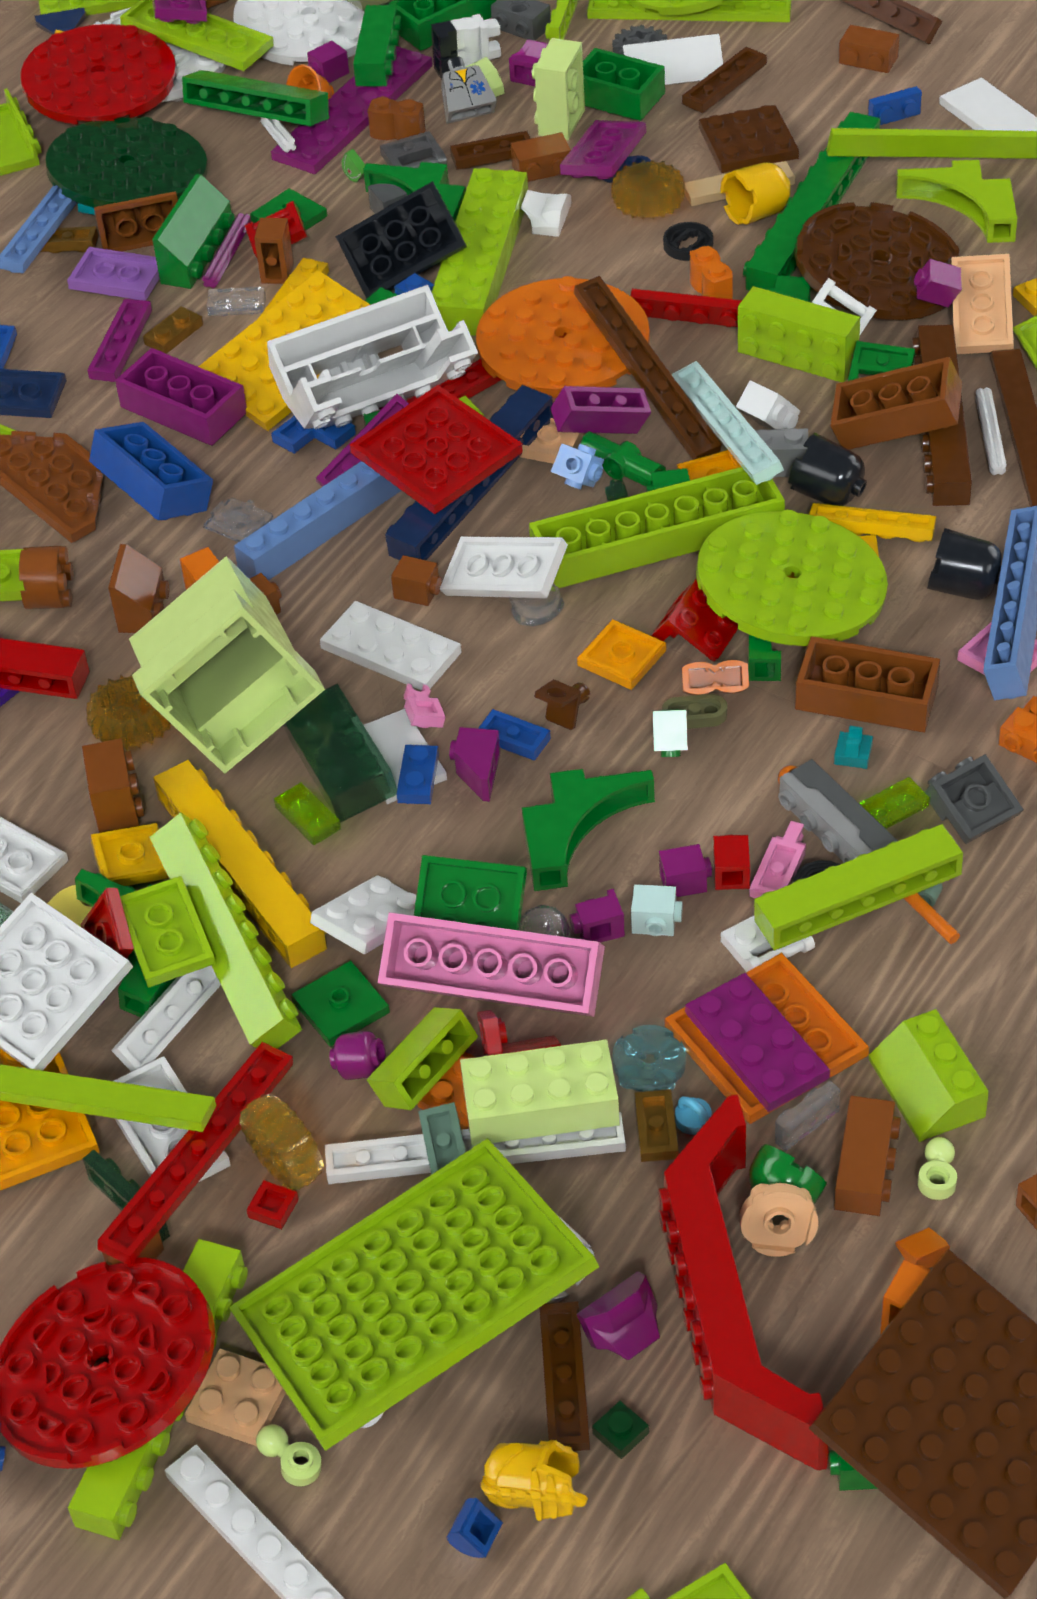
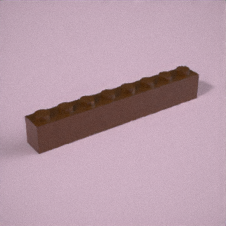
M918 325L917 337L912 338V349H915V355H917L914 358V365L950 357L959 374L954 325ZM961 394L958 425L922 434V453H927V455H924L923 460L924 473H929V475H926V494H932L933 506L970 505L972 479Z

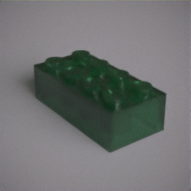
M338 684L325 689L284 724L289 740L339 823L396 795L397 787L390 767Z

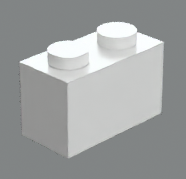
M751 380L736 405V408L756 423L770 430L794 428L800 413L798 408L780 394Z

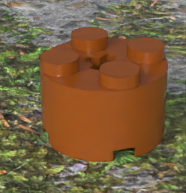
M67 546L24 547V550L20 552L19 581H23L25 591H21L24 608L54 609L71 607L72 593L71 589H68V581H73V564L68 562Z

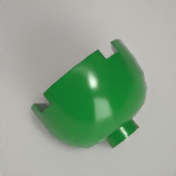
M764 1144L756 1153L749 1171L751 1189L763 1183L768 1185L775 1183L791 1184L808 1190L814 1204L823 1193L827 1182L807 1165L803 1168L795 1163L793 1156L767 1144Z

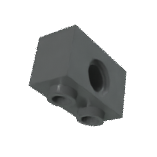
M497 0L491 5L492 19L495 18L501 31L527 40H537L545 33L547 23H551L550 5L537 0Z

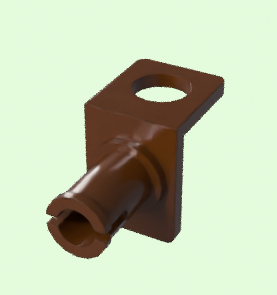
M553 679L535 691L534 697L547 702L545 718L548 721L572 730L576 727L579 705L589 700L590 690L584 683L578 682L571 687Z

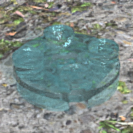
M642 1025L633 1028V1033L627 1035L624 1039L622 1035L616 1041L613 1048V1068L618 1076L619 1084L623 1088L639 1092L669 1089L672 1091L676 1087V1082L682 1077L686 1067V1050L682 1041L679 1042L674 1038L673 1032L669 1029L657 1025ZM647 1054H653L654 1059L657 1061L645 1063L640 1059H646Z

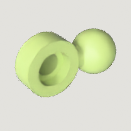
M936 1137L926 1144L925 1157L928 1162L923 1164L919 1170L918 1188L924 1196L934 1200L949 1198L956 1189L957 1173L950 1165L955 1156V1149L953 1144L946 1138Z
M275 1424L266 1425L258 1432L256 1437L258 1450L267 1457L279 1456L281 1458V1473L288 1483L294 1486H307L318 1478L321 1472V1455L315 1446L307 1442H296L290 1445L286 1431L281 1426ZM302 1456L307 1458L308 1462L299 1465L294 1462V1459Z

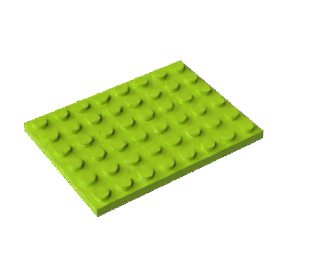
M487 1138L229 1306V1309L326 1451L598 1269L599 1265L593 1254Z

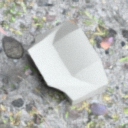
M527 190L521 209L531 221L532 234L559 237L571 206V195L548 194Z

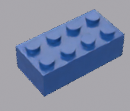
M145 422L95 429L89 461L155 519L168 520L173 517L190 516L194 513L207 511L213 479Z

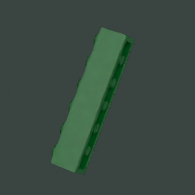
M199 70L182 77L183 103L312 126L329 119L328 92Z

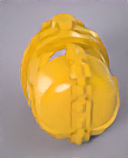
M540 1440L539 1444L499 1443L492 1450L485 1463L481 1489L485 1496L488 1497V1500L498 1507L508 1509L520 1507L534 1508L536 1519L541 1521L542 1519H556L557 1517L572 1515L574 1506L584 1507L588 1501L586 1495L575 1492L572 1488V1478L580 1470L578 1453L574 1452L572 1447L564 1446L557 1440H549L547 1442Z

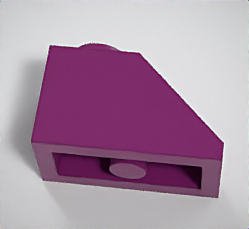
M459 727L457 740H452L450 744V760H455L456 774L482 801L490 802L501 754L499 730Z

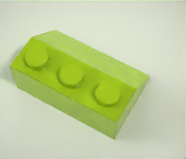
M937 1009L902 1021L869 1054L868 1060L893 1101H895L896 1106L918 1142L986 1117L989 1091Z

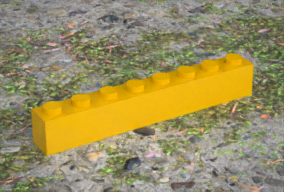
M186 760L154 776L158 800L172 818L182 813L191 820L198 819L208 831L206 836L208 843L220 855V860L218 861L220 867L228 873L233 881V885L230 886L231 889L242 900L246 907L245 911L289 967L293 968L327 950L325 934L327 933L310 923L312 913L305 897L301 893L296 894L294 892L291 881L285 872L279 873L277 871L274 860L269 852L261 851L252 831H245L242 827L241 820L234 809L228 810L218 789H211L205 773L201 769L196 770L190 761Z

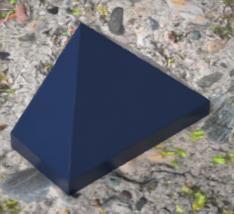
M84 7L35 16L37 27L52 35L55 34L56 30L67 31L78 28L86 19Z

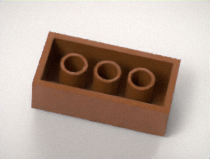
M946 357L836 384L830 426L840 445L849 450L958 425L962 380L951 358Z
M811 636L796 681L795 710L925 733L938 689L940 659Z

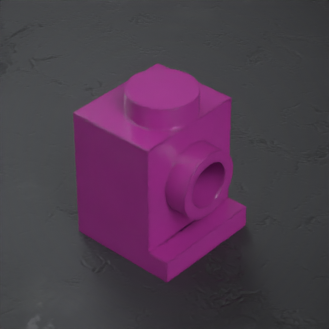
M614 889L607 890V896L588 899L585 902L575 904L576 913L569 914L574 935L580 934L582 940L601 943L625 937L624 914Z

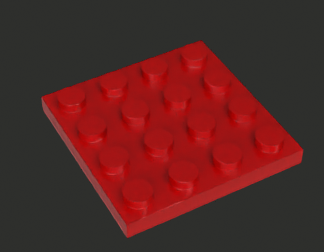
M436 385L350 444V453L433 514L445 508L523 452V443L439 385Z

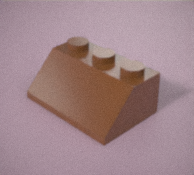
M176 191L94 207L102 249L123 252L153 246V237L178 201Z

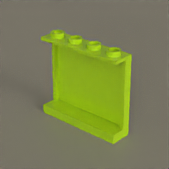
M8 88L4 89L7 103L0 104V176L40 165L38 154L42 153L38 139L34 138L31 125L27 124L24 111L20 110L17 97L12 98Z

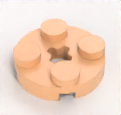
M763 1183L756 1185L752 1188L750 1196L744 1201L740 1210L741 1231L744 1238L752 1243V1248L761 1254L782 1257L795 1253V1248L801 1246L804 1242L807 1246L813 1240L818 1230L817 1210L810 1192L804 1188L785 1183L770 1185ZM776 1215H784L789 1219L782 1220L780 1225H773L771 1218Z

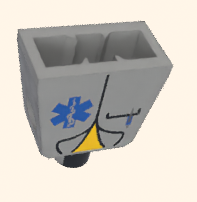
M462 57L451 58L447 62L450 71L443 74L441 82L446 123L494 113L497 100L480 67L477 65L465 67Z

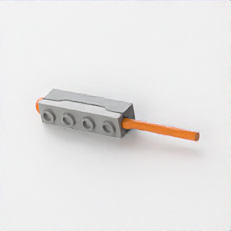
M813 759L799 767L793 765L786 766L779 772L778 782L780 790L778 798L781 805L786 810L793 812L800 819L801 823L804 824V828L812 831L822 841L823 846L829 852H834L843 863L853 860L861 854H868L887 846L891 842L898 841ZM918 893L903 898L949 944H953L959 939L960 934Z

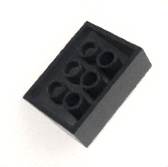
M433 181L335 236L366 299L380 287L390 291L394 289L395 285L412 274L416 273L418 275L467 247L454 218Z

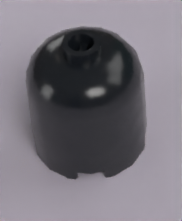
M817 433L812 434L803 445L808 448L803 459L796 458L788 480V484L792 485L790 489L828 505L844 506L852 501L855 496L860 497L867 484V480L863 479L865 465L862 458Z
M944 528L935 556L937 559L933 572L931 571L927 589L969 599L980 600L986 598L992 593L995 584L998 585L1002 562L1000 549L989 541Z

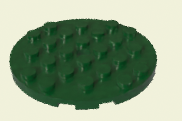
M150 117L115 118V121H91L67 128L49 146L46 153V169L49 181L53 186L57 185L61 188L64 196L77 203L94 208L175 191L177 200H179L195 174H201L206 179L207 157L200 143L174 124L154 121Z

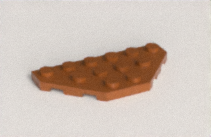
M12 431L11 435H0V485L71 543L96 530L104 474L89 461L90 452L66 433H54L53 437H38L36 432Z

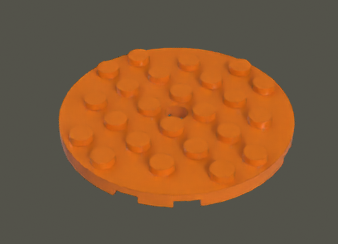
M565 276L541 280L518 287L506 293L489 306L477 326V351L482 360L483 367L493 378L499 377L506 381L507 387L516 391L524 385L552 396V398H557L564 386L612 387L617 384L618 378L625 374L631 375L630 371L574 295V287L588 281V279ZM606 284L644 338L650 343L649 322L643 308L627 293ZM564 333H567V335L564 338L559 337L564 336Z

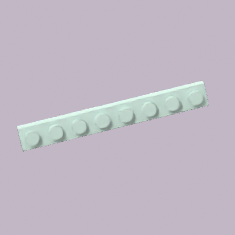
M697 361L671 374L704 421L756 485L769 481L775 475L784 471L777 456Z

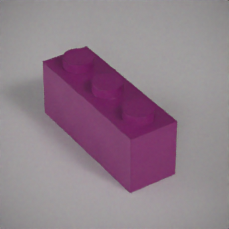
M564 386L550 407L557 431L587 433L590 431L592 433L637 434L652 413L644 388Z

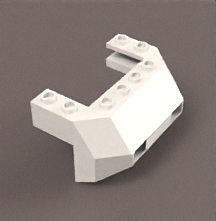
M428 285L267 341L270 370L284 402L304 429H319L334 424L336 427H342L352 422L353 417L361 414L363 416L364 413L369 414L380 411L379 408L385 406L396 394H399L405 401V398L413 395L419 398L436 385L448 379L453 380L464 375L466 368L472 365V360L478 354L464 320L458 322L455 328L448 332ZM399 345L403 348V351L382 359L378 356V353Z

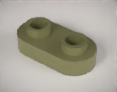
M716 694L673 697L662 705V710L686 709L687 729L714 727L721 725L727 719V702L723 697Z

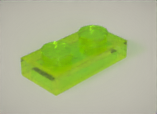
M907 777L859 804L885 829H888L929 807L930 797L910 777Z
M301 782L274 798L275 808L313 846L341 830L340 820Z

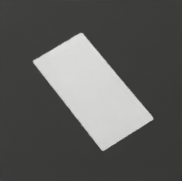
M719 34L623 45L625 56L665 66V85L701 81L723 65Z

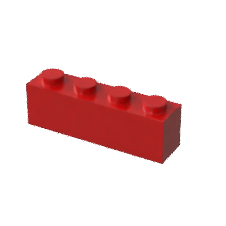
M0 638V688L78 699L90 672L85 650Z

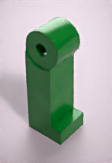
M749 635V681H781V651H772V642Z

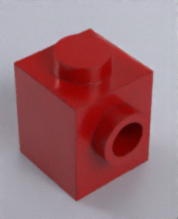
M748 835L713 836L715 890L750 889Z

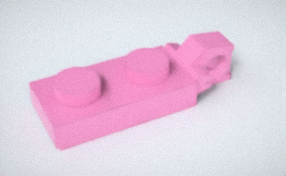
M790 821L784 837H772L750 886V897L758 898L766 892L775 891L792 884L793 878L805 856L806 844L802 843L804 824Z

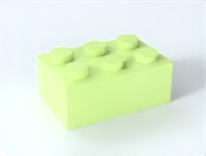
M551 38L547 47L542 49L539 61L534 63L532 68V78L535 79L536 85L533 100L537 102L535 124H538L539 136L562 132L565 139L569 140L585 111L582 42Z

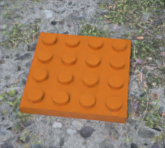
M783 953L746 972L830 1069V1078L869 1056V1046ZM685 1007L665 1018V1028L726 1098L730 1095L738 1094L744 1118L749 1125L772 1112H768L686 1015Z

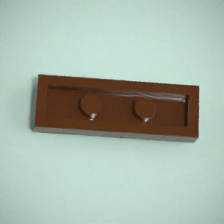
M522 131L451 145L450 155L456 170L469 169L483 164H495L499 161L511 159L510 143L531 138L528 131Z

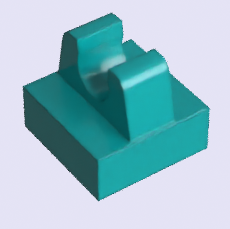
M849 726V732L840 731L834 764L867 769L873 746V736L863 735V727Z

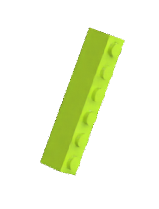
M943 824L930 829H923L913 836L891 842L883 848L868 854H861L853 860L838 866H831L823 872L808 878L798 879L778 890L764 893L754 899V921L775 951L962 875L963 851Z

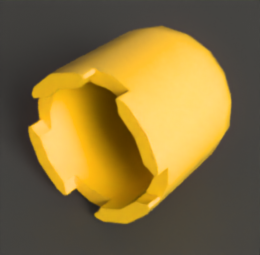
M769 162L726 173L721 180L720 192L721 194L725 193L728 204L724 206V209L736 225H748L781 212L786 207L790 197V181L778 165Z

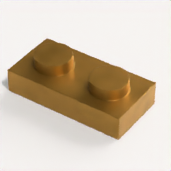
M97 227L58 228L40 252H86L88 247H95L98 238Z
M181 306L143 335L144 345L167 354L203 326L202 316Z
M671 1089L634 1092L641 1162L674 1160L678 1156V1143Z

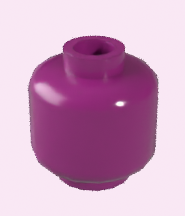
M371 1031L341 1034L336 1039L334 1048L330 1049L329 1059L331 1067L334 1070L337 1069L343 1079L368 1078L386 1059V1051L383 1041L377 1038Z

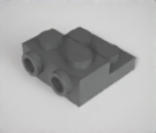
M986 754L975 760L972 757L964 759L955 766L956 770L949 774H946L945 771L936 774L928 781L929 787L924 792L925 797L942 821L948 819L965 844L1015 818L1024 810Z

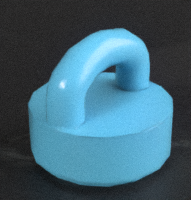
M682 1096L679 1098L678 1105L675 1108L676 1126L681 1132L688 1135H696L712 1116L710 1105L700 1098Z

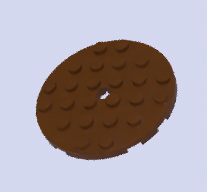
M849 202L822 209L803 224L796 242L795 259L800 273L815 291L819 292L827 279L830 278L836 282L835 286L866 307L872 306L877 311L873 318L910 320L922 319L946 308L917 299V286L914 284V279L917 271L920 268L922 269L929 259L952 265L951 257H959L960 249L944 230L914 212L910 211L906 215L893 211V205L871 202L870 207L856 206L854 202ZM827 295L826 299L829 300V302L832 305L840 306L846 310L851 311L850 309H848L847 307L833 299L831 296Z

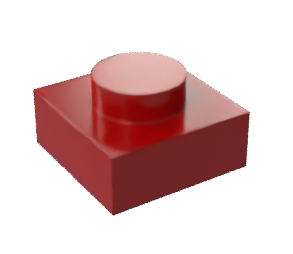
M263 1180L246 1209L248 1218L282 1230L299 1200L297 1191Z

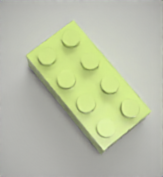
M607 1039L460 1060L472 1146L478 1145L487 1138L492 1143L620 1126L618 1094Z

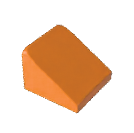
M930 1227L901 1239L895 1244L906 1261L915 1265H924L928 1268L933 1267L948 1249L950 1250L947 1241Z

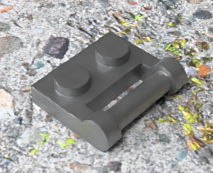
M430 131L380 145L382 157L391 166L418 168L421 162L447 164L445 153Z

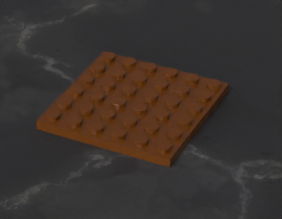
M948 1249L808 1429L1005 1599L1013 1593L1037 1558V1324Z

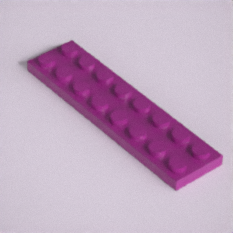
M396 46L393 75L388 77L387 86H356L355 76H353L328 99L329 119L312 126L300 124L290 133L295 139L296 149L284 152L277 145L271 150L272 160L316 174L369 125L367 110L372 99L378 97L398 99L433 66L432 57Z

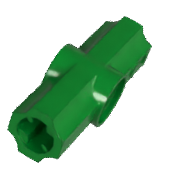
M590 431L582 438L581 444L596 449L594 455L604 459L602 466L605 472L615 480H621L625 476L646 486L651 485V472L666 471L665 466L642 456L640 450L632 442L623 441L619 445Z

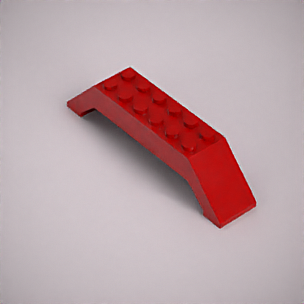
M738 1094L730 1095L664 1171V1188L658 1189L661 1210H659L662 1232H667L668 1234L667 1252L670 1265H675L677 1274L674 1277L679 1298L684 1300L683 1318L687 1332H692L693 1342H691L693 1361L695 1366L700 1365L702 1376H699L702 1398L704 1401H711L715 1416L817 1471L827 1469L829 1446L808 1429L824 1409L820 1392L809 1394L762 1366L718 1199L719 1193L736 1170L746 1168V1122Z

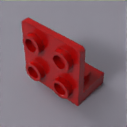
M695 579L678 595L651 636L664 641L669 636L674 639L679 634L711 661L715 662L738 630V623L732 621L727 616L721 618L707 604L705 593L702 589L699 590L697 580Z
M492 1010L477 1012L484 1056L561 1046V1043L554 1035L508 1043L505 1023L501 1020V1017L497 1018Z

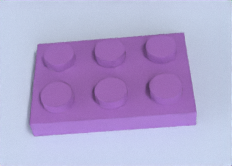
M88 247L67 282L69 289L146 301L160 277L156 257Z

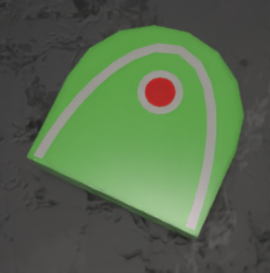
M351 149L345 153L341 164L345 175L351 181L357 182L364 178L363 169L365 163L356 151Z

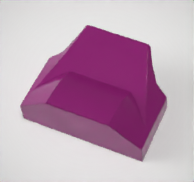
M528 39L519 52L509 58L510 81L536 87L535 79L532 78V68L534 63L539 61L542 49L546 48L548 43Z
M638 1271L576 1314L593 1348L612 1351L626 1360H630L660 1338L656 1318L658 1305L646 1275Z

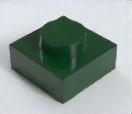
M619 1401L592 1426V1434L622 1459L649 1434V1425L622 1401Z

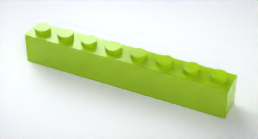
M179 813L149 838L169 879L180 875L183 878L215 958L216 964L212 965V968L249 1044L257 1048L261 1042H264L278 1049L302 1031L296 1018L299 1015L298 1010L286 998L283 992L285 985L282 979L272 970L269 964L272 962V959L265 948L259 944L256 938L259 933L243 912L246 910L244 903L231 889L230 886L233 885V881L228 873L220 867L218 863L220 855L206 839L208 835L207 829L198 819L191 820L184 814Z
M198 1239L183 1272L189 1275L197 1284L209 1303L215 1324V1349L217 1331L222 1321L226 1322L230 1317L231 1311L229 1306L233 1304L232 1299L237 1289L241 1290L245 1285L248 1269L244 1265L241 1250ZM185 1409L176 1418V1422H179L182 1419ZM174 1423L131 1453L110 1462L87 1467L68 1506L75 1527L120 1540L125 1527H130L135 1519L137 1501L142 1491H147L152 1483L153 1467L158 1457L163 1456L168 1449L170 1431Z

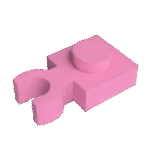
M407 684L404 693V699L406 700L404 705L405 711L412 726L443 728L446 718L438 698H429L431 690L427 685H423L421 692L414 690L411 684Z

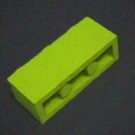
M434 1007L366 1080L384 1107L412 1110L479 1036L461 1009Z

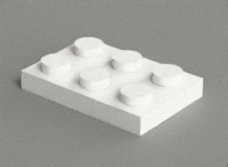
M376 875L312 911L310 923L365 955L384 943L389 912L414 916L416 895L401 889L388 879Z

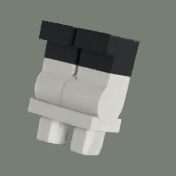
M480 14L472 15V18L467 17L431 24L433 66L441 80L443 74L450 71L447 62L451 58L462 57L464 65L467 66L484 57H487L489 60L501 57V48L498 41H489L490 37L500 35V25L495 18L483 20Z

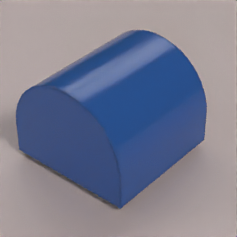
M468 1498L447 1535V1540L455 1549L465 1555L475 1558H486L503 1522L480 1500Z

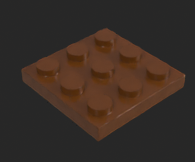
M764 105L760 108L738 110L734 113L712 115L699 119V129L721 173L731 172L764 162L778 163L799 159V149L776 105Z

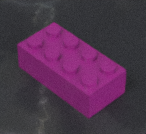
M154 348L149 349L115 380L121 408L211 446L246 414L245 409L247 406L243 385Z

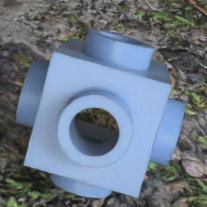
M561 443L551 472L565 477L564 484L581 490L582 486L586 485L594 488L595 483L602 475L604 459L595 456L596 449L579 443L578 448Z

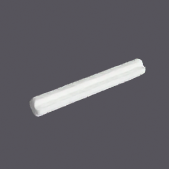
M261 117L260 122L284 152L296 149L295 139L279 120Z
M988 387L984 389L978 388L975 399L989 471L993 475H1002L1006 472L1005 467L1007 464L992 390Z

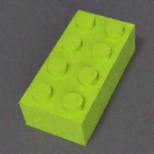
M754 286L750 289L738 305L739 353L841 383L847 380L856 341H859L860 316Z

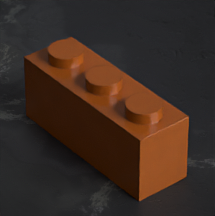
M850 1095L835 1188L834 1210L880 1216L882 1202H890L892 1180L886 1179L887 1170L894 1171L897 1148H891L890 1144L891 1139H899L901 1117H894L895 1101Z

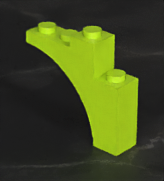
M953 160L951 167L897 169V199H919L948 206L970 218L984 233L987 243L1015 242L1017 214L1010 178L982 179L979 160Z

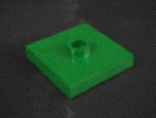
M288 188L251 212L250 217L251 221L255 223L260 218H265L285 208L287 203L294 201L300 211L305 230H308L327 217V209Z
M351 960L291 994L292 1002L329 1047L335 1045L336 1039L341 1034L357 1032L390 1013L387 1002Z

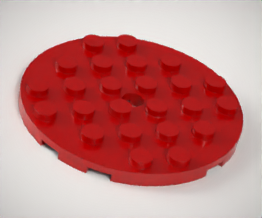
M98 24L78 27L51 35L49 39L36 46L25 59L20 78L23 93H25L28 103L35 110L51 119L77 125L79 121H115V118L129 115L130 118L139 116L157 106L167 97L174 86L173 80L177 75L175 58L171 49L155 34L139 29L134 25Z
M137 1257L131 1266L125 1263L108 1265L106 1261L77 1271V1278L59 1289L55 1285L50 1287L19 1316L0 1345V1432L20 1455L32 1462L53 1468L75 1469L96 1466L131 1453L174 1423L200 1388L211 1362L215 1342V1324L208 1301L190 1276L176 1266L161 1260ZM108 1356L109 1363L103 1362L100 1365L94 1366L100 1357Z

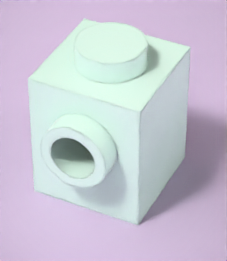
M634 884L631 907L632 934L674 936L675 922H682L683 901H676V887Z

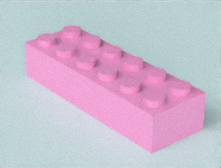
M389 912L378 984L392 988L594 1017L605 946L597 941Z

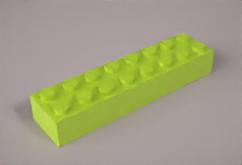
M488 168L473 169L455 222L467 247L442 261L431 292L448 332L452 331L458 322L464 320L470 335L476 336L477 326L482 315L498 298L525 213L521 209V205L528 190L527 172L491 170Z
M739 467L529 523L530 537H561L568 544L551 590L700 551L706 538L722 524L747 514L785 510V499L773 479L756 485L745 470Z

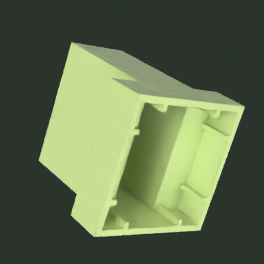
M227 556L129 638L141 666L132 675L140 695L224 774L325 690L315 670L294 650L267 597Z

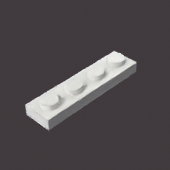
M212 965L177 977L111 1050L131 1072L153 1062L220 987L221 984Z

